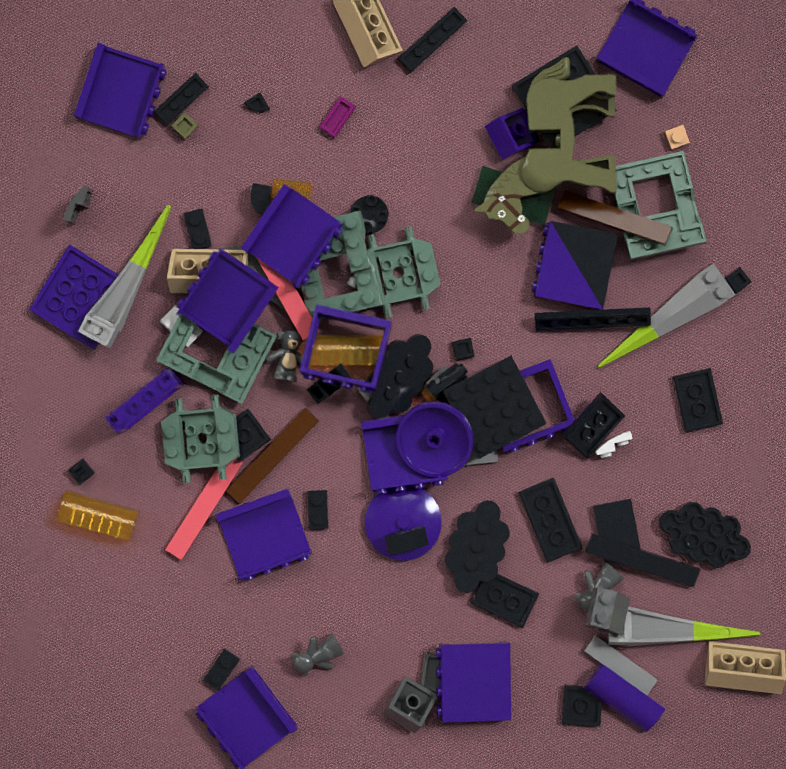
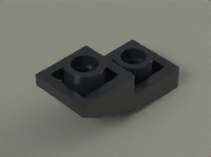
M422 525L407 531L399 530L384 536L388 554L406 552L429 545L425 527Z

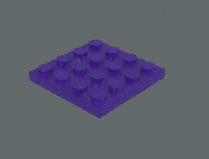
M69 244L29 310L95 350L99 342L81 334L78 330L86 314L118 277V274Z

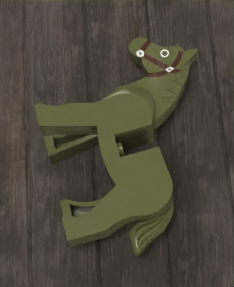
M568 57L541 71L533 79L527 95L529 133H559L556 134V147H560V149H529L527 157L509 166L498 177L489 189L484 203L478 206L475 212L486 213L490 220L502 221L513 233L522 235L529 229V221L522 215V205L520 202L522 197L550 192L565 182H572L586 187H599L609 193H616V155L577 161L572 160L574 126L571 115L579 111L589 110L601 113L608 118H614L616 75H585L578 79L565 81L570 76V59Z

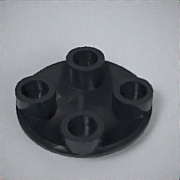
M374 195L359 198L350 210V213L361 211L365 233L368 234L380 231L388 221L389 212L386 204L382 199Z

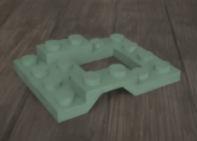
M684 151L616 166L617 192L614 194L617 208L640 216L632 183L669 175L677 209L645 217L672 226L673 229L666 246L623 232L631 260L706 244L707 241L701 219L698 215L693 185Z
M361 211L334 217L344 224L342 226L343 232L337 239H333L330 251L326 255L323 254L320 258V261L347 254L351 272H354L358 291L325 299L318 268L316 271L312 270L309 275L311 277L306 286H301L305 306L312 318L316 304L348 312H356L383 305L375 269L368 257L365 245V226Z
M180 313L156 361L243 404L277 335L254 324L235 353H232L227 348L216 369L183 353L196 323Z

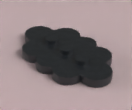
M414 334L407 342L394 340L387 346L377 391L368 393L371 397L367 402V410L371 416L383 419L392 410L398 413L405 412L411 407L412 397L422 392L424 388L423 380L428 379L433 372V363L427 357L431 350V342L428 337L422 334ZM374 372L366 378L365 382L372 383Z
M486 500L481 502L475 512L467 511L462 513L457 519L458 530L450 537L452 549L447 553L445 563L450 571L456 573L454 578L455 586L463 593L473 592L477 589L480 581L489 582L495 579L498 574L497 563L505 557L503 544L509 539L510 530L506 523L499 520L501 511L499 506L493 501Z
M691 501L685 503L680 511L666 510L660 516L659 525L665 533L670 535L669 545L671 549L677 554H688L694 562L707 561L710 566L721 568L728 564L730 558L742 560L750 553V542L744 536L739 535L741 525L738 519L730 515L722 516L721 512L716 508L709 507L704 509L699 503Z

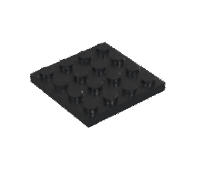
M578 45L511 85L526 111L527 95L533 79L541 71L557 64L563 58L568 57L570 59V76L565 81L578 79L585 75H595ZM589 110L571 114L574 137L607 117L601 113ZM540 133L549 149L557 148L556 134L559 133Z
M512 355L443 390L450 405L458 409L469 421L474 436L473 450L478 459L547 424Z

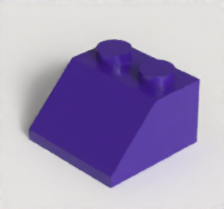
M523 108L505 114L485 126L502 160L540 142L536 133H529L528 118Z

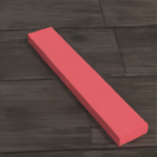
M258 259L269 281L279 287L276 293L302 340L307 339L313 318L294 284Z
M236 459L226 467L227 479L219 480L218 468L215 470L165 549L180 560L183 559L243 462Z

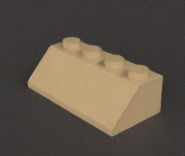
M332 0L363 67L377 64L403 51L380 0Z
M172 249L167 274L170 293H188L187 290L193 282L197 283L200 279L197 275L203 266L207 268L210 264L208 261L213 251L218 252L219 250ZM225 250L248 266V252L244 250Z
M709 641L705 668L706 686L782 694L786 682L785 650Z

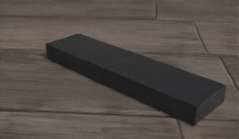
M454 6L405 51L398 60L412 73L467 22V19Z

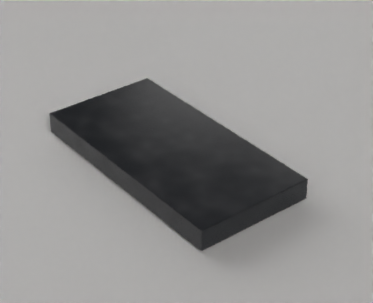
M554 477L518 491L547 563L583 548Z

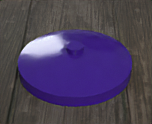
M432 401L421 403L405 414L398 426L396 441L402 459L411 469L429 477H444L457 472L466 464L472 453L474 436L469 421L458 409L443 402Z
M414 486L406 487L405 491L395 492V489H389L385 494H377L367 508L365 529L371 544L381 554L394 560H412L424 555L434 546L441 531L442 520L439 507L433 497L422 488L414 489ZM421 525L425 527L429 545L406 552L388 554L385 535L399 530L407 531Z

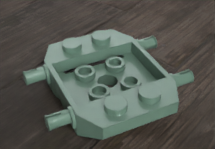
M409 226L410 234L408 227L404 228L407 239L403 242L378 247L375 234L371 235L373 242H371L370 235L367 236L369 243L367 253L375 269L383 304L380 306L383 307L385 318H388L387 310L389 317H393L390 307L392 303L419 298L422 310H426L424 302H426L427 309H430L428 295L441 285L432 243L416 239L412 226ZM410 250L414 251L421 287H418ZM378 257L387 295H384L376 261ZM396 267H401L404 270V275L401 278H396L393 275V270Z
M210 395L211 409L194 411L183 409V398L174 399L175 412L161 421L165 464L181 470L183 483L191 482L190 471L192 469L216 466L218 468L219 480L227 479L226 467L240 457L236 414L219 406V395ZM182 421H185L188 459L185 457ZM202 433L207 436L205 444H202L199 440V436Z

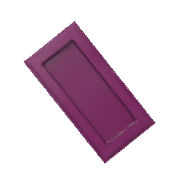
M340 96L319 128L333 138H336L356 106Z

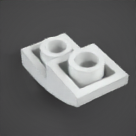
M631 431L610 438L595 450V455H600L601 458L612 456L611 452L616 451L614 443H617L618 446L628 444V440L632 439Z

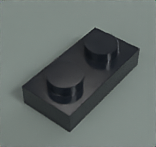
M203 208L185 212L184 216L192 248L201 249L212 246Z
M327 490L308 491L309 529L329 528Z
M224 648L203 681L219 691L241 658Z

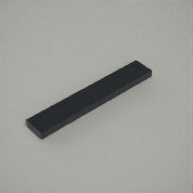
M650 307L535 313L536 331L651 326Z
M591 533L585 549L586 553L691 587L695 586L700 572V568Z

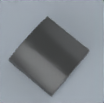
M84 186L78 191L66 209L63 217L64 221L76 224L80 207H89L93 189Z

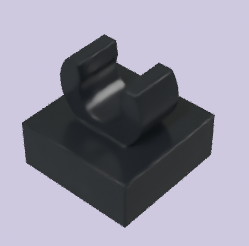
M84 458L68 470L79 485L95 474Z

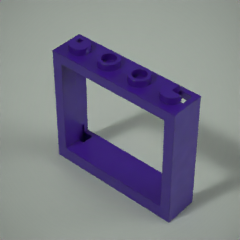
M316 304L300 367L301 375H304L303 378L308 380L322 379L323 383L333 385L334 382L340 383L341 387L347 389L357 387L365 393L376 392L392 329V321ZM321 317L384 331L372 383L309 369Z
M551 359L523 369L520 372L524 378L548 368L567 421L503 446V451L512 453L519 450L518 446L522 444L530 446L537 443L536 439L544 437L545 440L555 436L554 432L561 430L563 433L575 421Z
M166 369L105 419L116 433L126 432L185 384L174 370Z

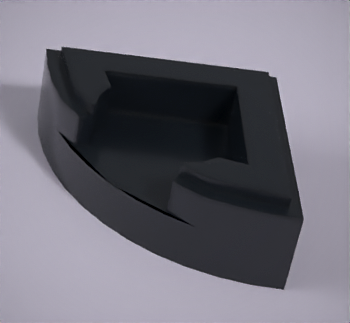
M261 93L244 102L249 109L255 112L270 110Z

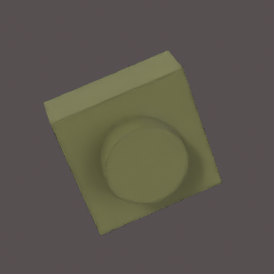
M185 112L171 125L185 139L199 127Z

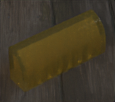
M383 334L317 335L309 366L339 365L340 363L342 365H375Z
M66 490L58 509L56 521L131 541L140 511Z

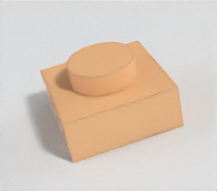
M684 125L665 131L671 150L690 143Z

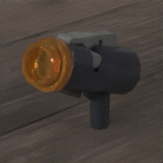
M454 363L449 368L442 366L426 383L427 385L423 387L424 390L421 393L428 402H437V400L445 396L443 390L466 379L468 371L462 363L459 365Z

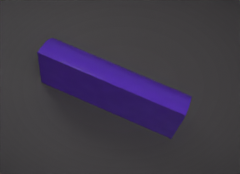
M602 663L599 664L583 687L644 732L649 731L666 710Z

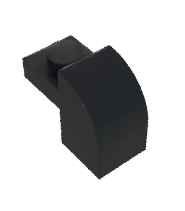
M253 183L250 196L251 204L254 210L263 216L271 204L273 187Z
M341 363L329 372V374L351 378ZM319 379L306 390L315 402L320 404L339 390L341 384L334 382L333 385L323 383L322 379Z

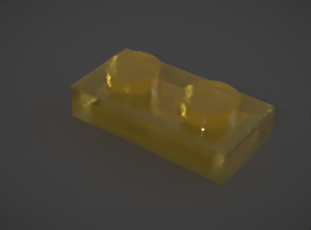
M280 179L273 180V199L283 184H286L310 200L312 183Z

